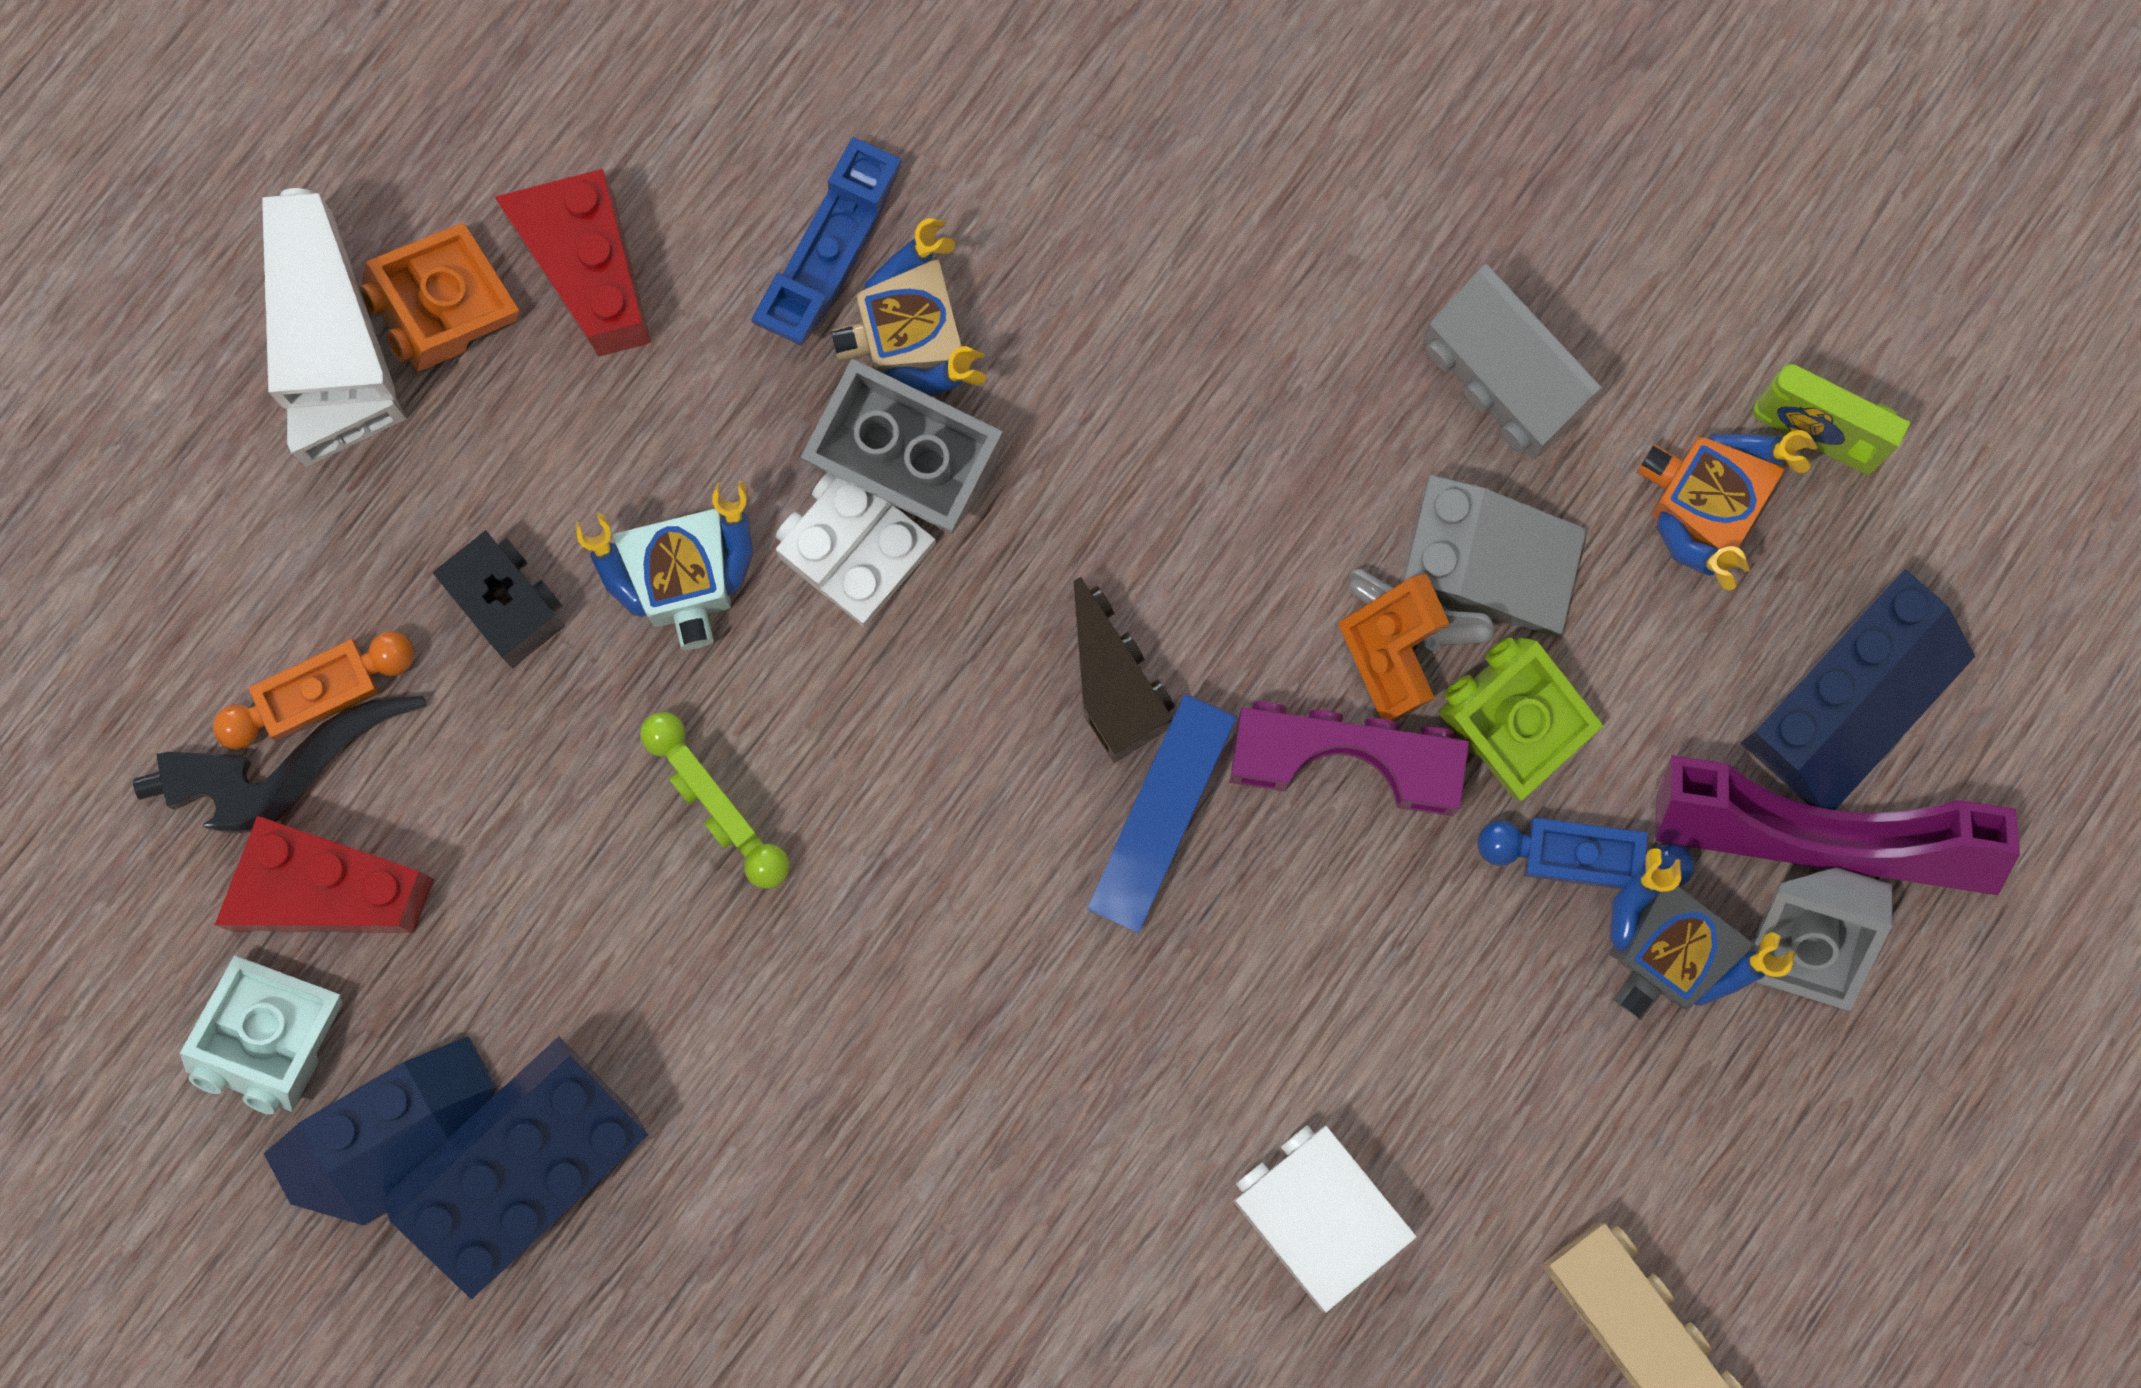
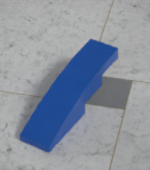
M1184 694L1087 910L1137 933L1140 932L1237 719L1236 715L1190 694Z

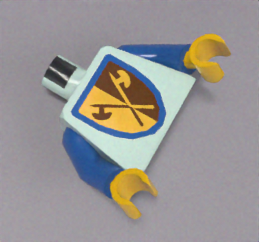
M743 481L738 483V493L740 496L738 501L728 502L724 500L720 493V482H718L712 498L715 509L615 533L613 536L616 545L609 543L611 531L608 519L604 514L596 513L600 525L603 527L601 534L596 537L584 535L580 523L576 522L575 530L578 542L587 550H593L590 557L606 590L632 615L647 616L654 627L675 623L682 650L697 649L713 643L714 639L708 615L731 608L730 595L740 590L753 556L749 520L747 514L742 512L748 498V488Z

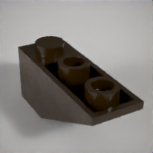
M1079 577L1074 580V601L1084 718L1113 763H1116L1167 731L1173 720L1169 712L1175 708V705L1162 683L1158 679L1150 683L1138 666L1145 659L1130 634L1125 633L1119 636L1108 618L1114 615V611L1104 593L1098 586L1089 590L1083 579Z

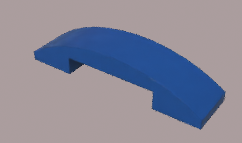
M852 136L828 180V193L783 274L776 273L751 318L753 324L800 346L805 343L832 305L860 256L890 194L901 167L902 159Z

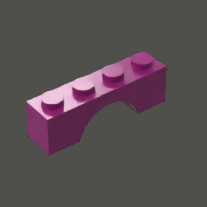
M1258 701L1253 702L1252 709L1241 708L1229 783L1286 791L1295 775L1309 763L1326 756L1344 755L1361 759L1377 769L1388 782L1396 806L1399 809L1452 817L1460 809L1469 741L1455 739L1456 732L1440 727H1422L1421 734L1398 731L1399 723L1378 718L1365 719V726L1342 722L1343 715L1325 710H1310L1308 717L1286 714V706L1272 702Z

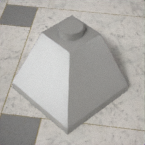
M1837 867L1780 883L1754 937V945L1749 951L1758 953L1761 939L1766 934L1773 932L1781 936L1778 948L1769 952V954L1775 957H1782L1789 951H1795L1794 961L1791 970L1786 975L1771 977L1765 974L1763 978L1756 982L1851 1011L1893 926L1892 884Z

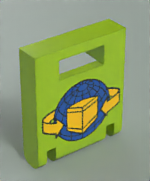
M1794 364L1784 366L1775 375L1755 402L1752 410L1754 417L1758 421L1784 434L1794 430L1808 432L1818 446L1816 450L1867 476L1899 447L1911 423L1897 416V411L1881 403L1875 405Z

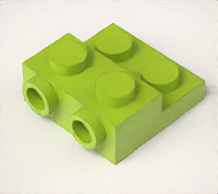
M1510 637L1498 642L1487 652L1485 660L1489 665L1474 679L1471 675H1465L1446 689L1444 697L1448 702L1437 712L1448 726L1456 732V736L1460 740L1469 741L1468 751L1483 760L1511 797L1523 801L1604 726L1538 641L1521 637L1514 641Z

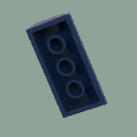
M1904 569L1880 590L1740 744L1808 805L1836 810L1976 656L1950 608L1907 569Z

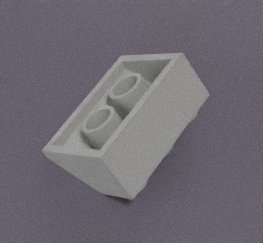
M1487 263L1467 281L1429 323L1423 341L1427 344L1425 346L1426 353L1432 362L1444 372L1450 369L1464 384L1462 390L1468 401L1480 412L1488 410L1502 425L1500 432L1505 441L1519 453L1526 451L1533 460L1537 459L1584 418L1602 388Z
M851 358L800 458L953 534L982 495L1007 445L1003 431Z

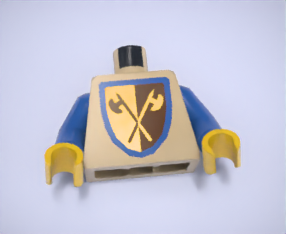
M930 218L922 220L915 230V239H912L896 252L865 283L864 290L856 295L863 322L831 330L838 362L871 354L875 370L931 397L959 387L963 381L972 385H981L985 382V373L970 370L971 363L978 358H983L984 353L967 346H961L939 259L931 261L932 253L946 255L955 249V240L952 238L944 237L937 242L935 241L937 231L946 225V221Z

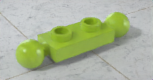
M657 712L647 717L640 729L642 745L649 753L655 756L667 757L677 771L669 780L689 805L699 799L712 816L703 823L725 850L734 843L745 856L744 872L747 879L754 886L762 889H772L782 884L787 878L790 869L787 854L779 846L763 843L685 745L686 732L682 721L676 715L669 712Z

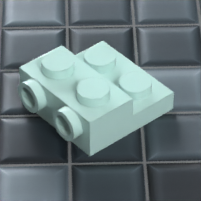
M234 955L180 1052L185 1072L190 1074L189 1081L197 1088L211 1094H220L224 1087L244 1094L242 1100L246 1105L264 1114H274L277 1107L293 1112L319 1063L317 1051L342 1006L341 995Z

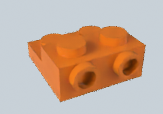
M464 222L366 261L362 285L359 286L368 314L371 317L381 314L390 328L386 336L393 355L399 362L409 359L416 372L466 352L469 341L516 322L520 311Z

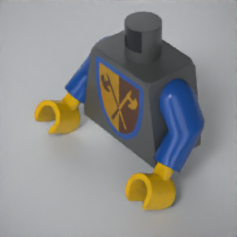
M1653 848L1647 852L1645 856V871H1639L1612 901L1609 938L1613 946L1610 956L1632 972L1613 1000L1640 1020L1643 1019L1661 994L1671 1002L1687 1009L1692 1005L1702 1006L1733 994L1763 978L1765 974L1771 977L1784 976L1792 968L1795 951H1789L1782 957H1775L1769 954V952L1778 948L1780 935L1773 932L1766 934L1761 939L1758 953L1749 951L1754 945L1753 942L1678 886L1681 881V861L1679 859L1675 860L1674 864L1668 869H1658L1662 862V851L1660 849Z

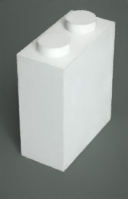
M1306 1125L1281 1146L1287 1154L1282 1161L1271 1170L1261 1162L1236 1183L1242 1194L1235 1198L1233 1202L1317 1307L1326 1313L1417 1236L1329 1128L1324 1126L1314 1133Z

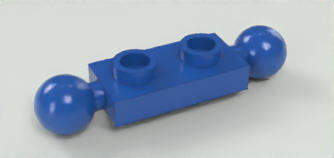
M1533 817L1530 820L1529 835H1522L1520 830L1508 821L1497 820L1487 824L1481 830L1477 844L1481 856L1488 863L1496 866L1509 865L1516 861L1518 857L1526 858L1524 877L1622 890L1639 871H1645L1648 833ZM1663 844L1657 847V849L1662 851V862L1658 869H1668L1674 864L1675 860L1679 859L1681 861V881L1678 886L1682 887L1688 883L1694 873V860L1690 852L1683 846L1674 844Z

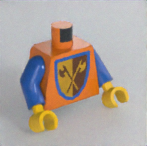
M1794 430L1783 438L1780 436L1757 434H1713L1708 438L1697 437L1682 460L1653 444L1636 473L1664 489L1651 514L1657 520V530L1673 560L1710 576L1715 574L1719 585L1724 590H1733L1737 584L1733 575L1728 570L1731 568H1741L1745 572L1750 571L1744 552L1739 549V546L1785 470L1778 465L1785 460L1789 467L1797 473H1806L1811 468L1807 458L1795 456L1796 452L1800 449L1810 448L1815 450L1818 448L1808 432Z

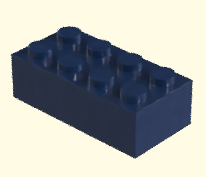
M558 1036L383 1197L389 1221L472 1300L643 1141L648 1134L636 1113Z

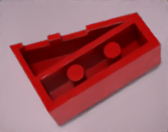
M603 169L495 196L507 220L598 357L652 343L614 194Z
M257 816L215 925L233 932L339 931L342 933H414L434 879L409 867Z

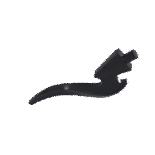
M423 696L395 697L369 701L341 711L319 725L259 785L249 784L247 772L251 762L243 755L163 752L156 754L159 772L134 778V791L139 800L164 794L167 807L173 810L202 797H210L216 805L214 817L203 824L204 828L225 833L251 832L257 816L274 822L285 816L309 788L322 769L350 741L367 729L385 720L427 707L426 699Z

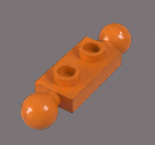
M387 631L376 636L370 644L369 651L363 655L358 644L353 639L339 644L248 687L255 706L248 708L243 705L234 704L221 709L213 721L214 736L224 747L238 750L250 746L256 740L259 729L265 726L270 738L277 742L380 693L372 675L379 672L386 676H396L407 671L414 660L413 644L408 637L396 631Z

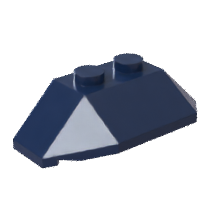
M467 1036L401 1063L307 1117L269 1148L264 1155L291 1205L360 1225H368L387 1214L383 1197L494 1096L497 1086L471 1038Z

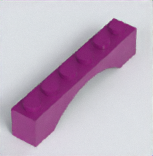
M1671 755L1656 795L1655 842L1826 869L1837 867L1858 874L1991 895H1999L2020 856L2017 811L2014 808L1956 800L1934 807L1902 812L1859 813L1830 810L1799 803L1772 793L1744 777L1730 764Z

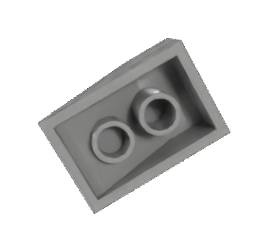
M1429 475L1421 494L1400 584L1412 576L1427 573L1440 603L1450 610L1483 613L1494 621L1561 637L1586 528L1489 489Z

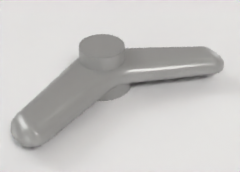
M1363 569L1353 570L1349 575L1350 592L1366 605L1393 589V587ZM1441 604L1450 625L1420 642L1417 646L1435 651L1443 645L1485 643L1493 638L1494 626L1492 620L1486 614L1449 611L1447 607Z

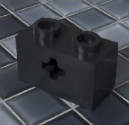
M485 530L432 573L501 658L513 669L565 627L554 613L563 605L542 580L532 586L523 576L520 570L528 563L507 537L497 544ZM501 587H504L513 598L505 606L495 594Z

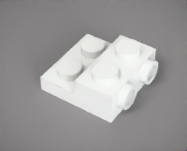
M826 473L812 492V496L817 499L814 505L804 516L798 512L791 514L777 531L776 538L781 543L775 550L781 561L861 626L866 628L936 545V540L891 503Z

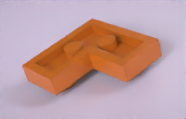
M1427 573L1412 576L1338 622L1381 719L1398 721L1435 699L1412 647L1446 628L1450 623Z

